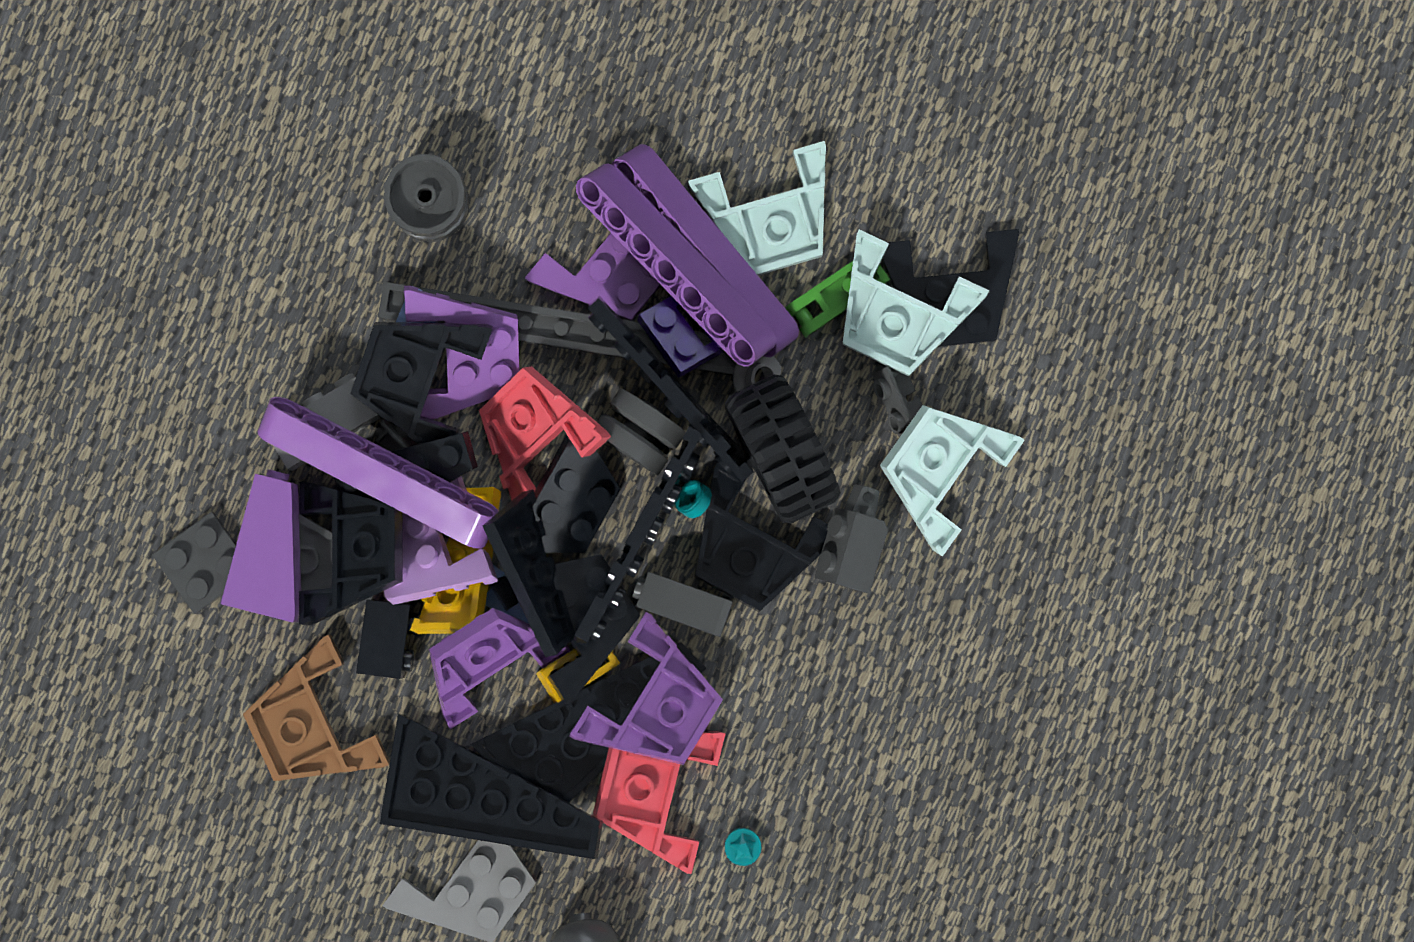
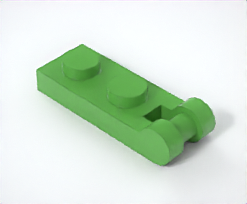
M853 261L785 307L792 317L795 316L802 326L799 330L805 338L847 310ZM879 265L873 279L886 284L890 281V278L881 265ZM814 301L822 311L815 318L812 317L806 308Z

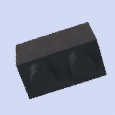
M366 600L357 674L402 679L405 678L406 671H412L415 651L409 649L410 636L417 635V633L411 631L410 628L414 618L419 619L420 617L419 613H414L415 605L403 603L393 605L388 601Z

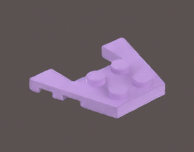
M462 476L451 482L467 491ZM402 512L403 582L384 590L385 597L390 603L395 605L436 596V592L454 589L455 591L469 589L471 584L483 582L485 585L498 581L490 555L483 548L453 564L443 534Z

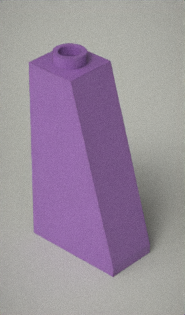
M268 469L266 476L259 474L254 476L221 604L295 623L299 622V591H301L298 484L288 482L289 474Z

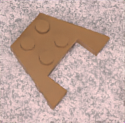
M331 634L324 636L294 667L243 713L273 781L384 768L390 764L378 734L342 750L310 682L312 679L344 665V661Z

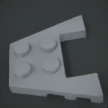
M478 840L435 899H432L403 877L382 906L422 921L487 942H493L537 881L513 846Z

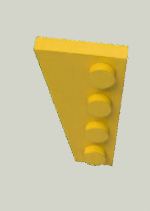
M495 487L466 488L467 492L489 502L499 511L500 490ZM451 537L448 538L446 544L453 564L479 550L466 546ZM488 540L483 549L489 553L492 561L493 547ZM480 582L469 585V589L455 591L454 589L436 592V596L421 599V601L425 602L419 619L414 618L410 630L417 634L455 633L472 622L477 616L484 614L488 585Z

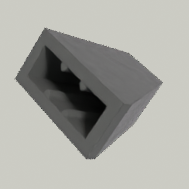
M648 572L646 578L639 576L632 596L639 599L636 605L638 608L721 637L733 602Z

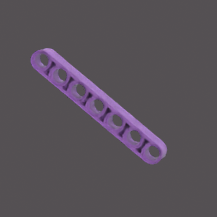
M640 144L612 162V165L627 177L772 328L776 336V344L764 357H773L797 339L799 329L794 318L652 148L645 144Z
M603 164L577 181L576 193L580 201L737 364L744 367L750 366L775 347V333L766 321L618 168L612 164Z
M282 397L270 399L257 431L261 439L466 546L476 549H482L486 546L488 537L482 525L499 512L495 506L289 399Z

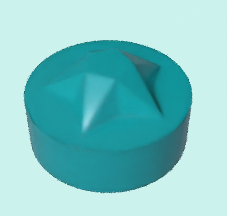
M691 480L682 486L683 489L675 506L686 517L697 518L709 507L712 493L710 488L702 482Z
M737 828L729 833L725 840V853L732 863L739 866H747L754 863L760 856L761 841L753 830Z

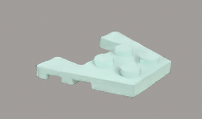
M825 141L801 147L792 152L803 187L743 205L730 207L720 172L688 181L690 190L711 220L758 276L820 258L823 255Z
M859 229L856 236L843 345L910 376L986 298L989 290L959 277L944 309L941 311L873 279L889 243Z
M922 405L880 466L932 550L943 556L962 530L936 510V507L978 448L1000 465L1006 467L1025 440L1017 435Z

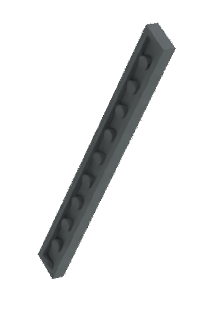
M390 282L383 283L378 313L379 319L396 322L405 301L404 286L408 285ZM417 287L423 290V292L447 295L450 299L468 304L473 302L517 314L519 342L624 358L613 345L617 340L608 330L601 333L589 320L590 314ZM623 320L663 365L669 366L639 322ZM695 332L704 346L711 343L706 333ZM724 351L693 370L733 376L736 362Z

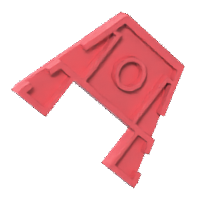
M532 366L522 368L479 410L492 455H498L503 474L499 476L503 489L508 488L511 500L524 491L534 490L535 492L536 487L527 475L524 467L563 430L581 458L591 456L611 437L606 429Z
M719 731L703 732L687 760L718 766L725 733ZM609 748L592 816L602 820L607 826L683 872L692 874L699 841L664 833L680 764Z

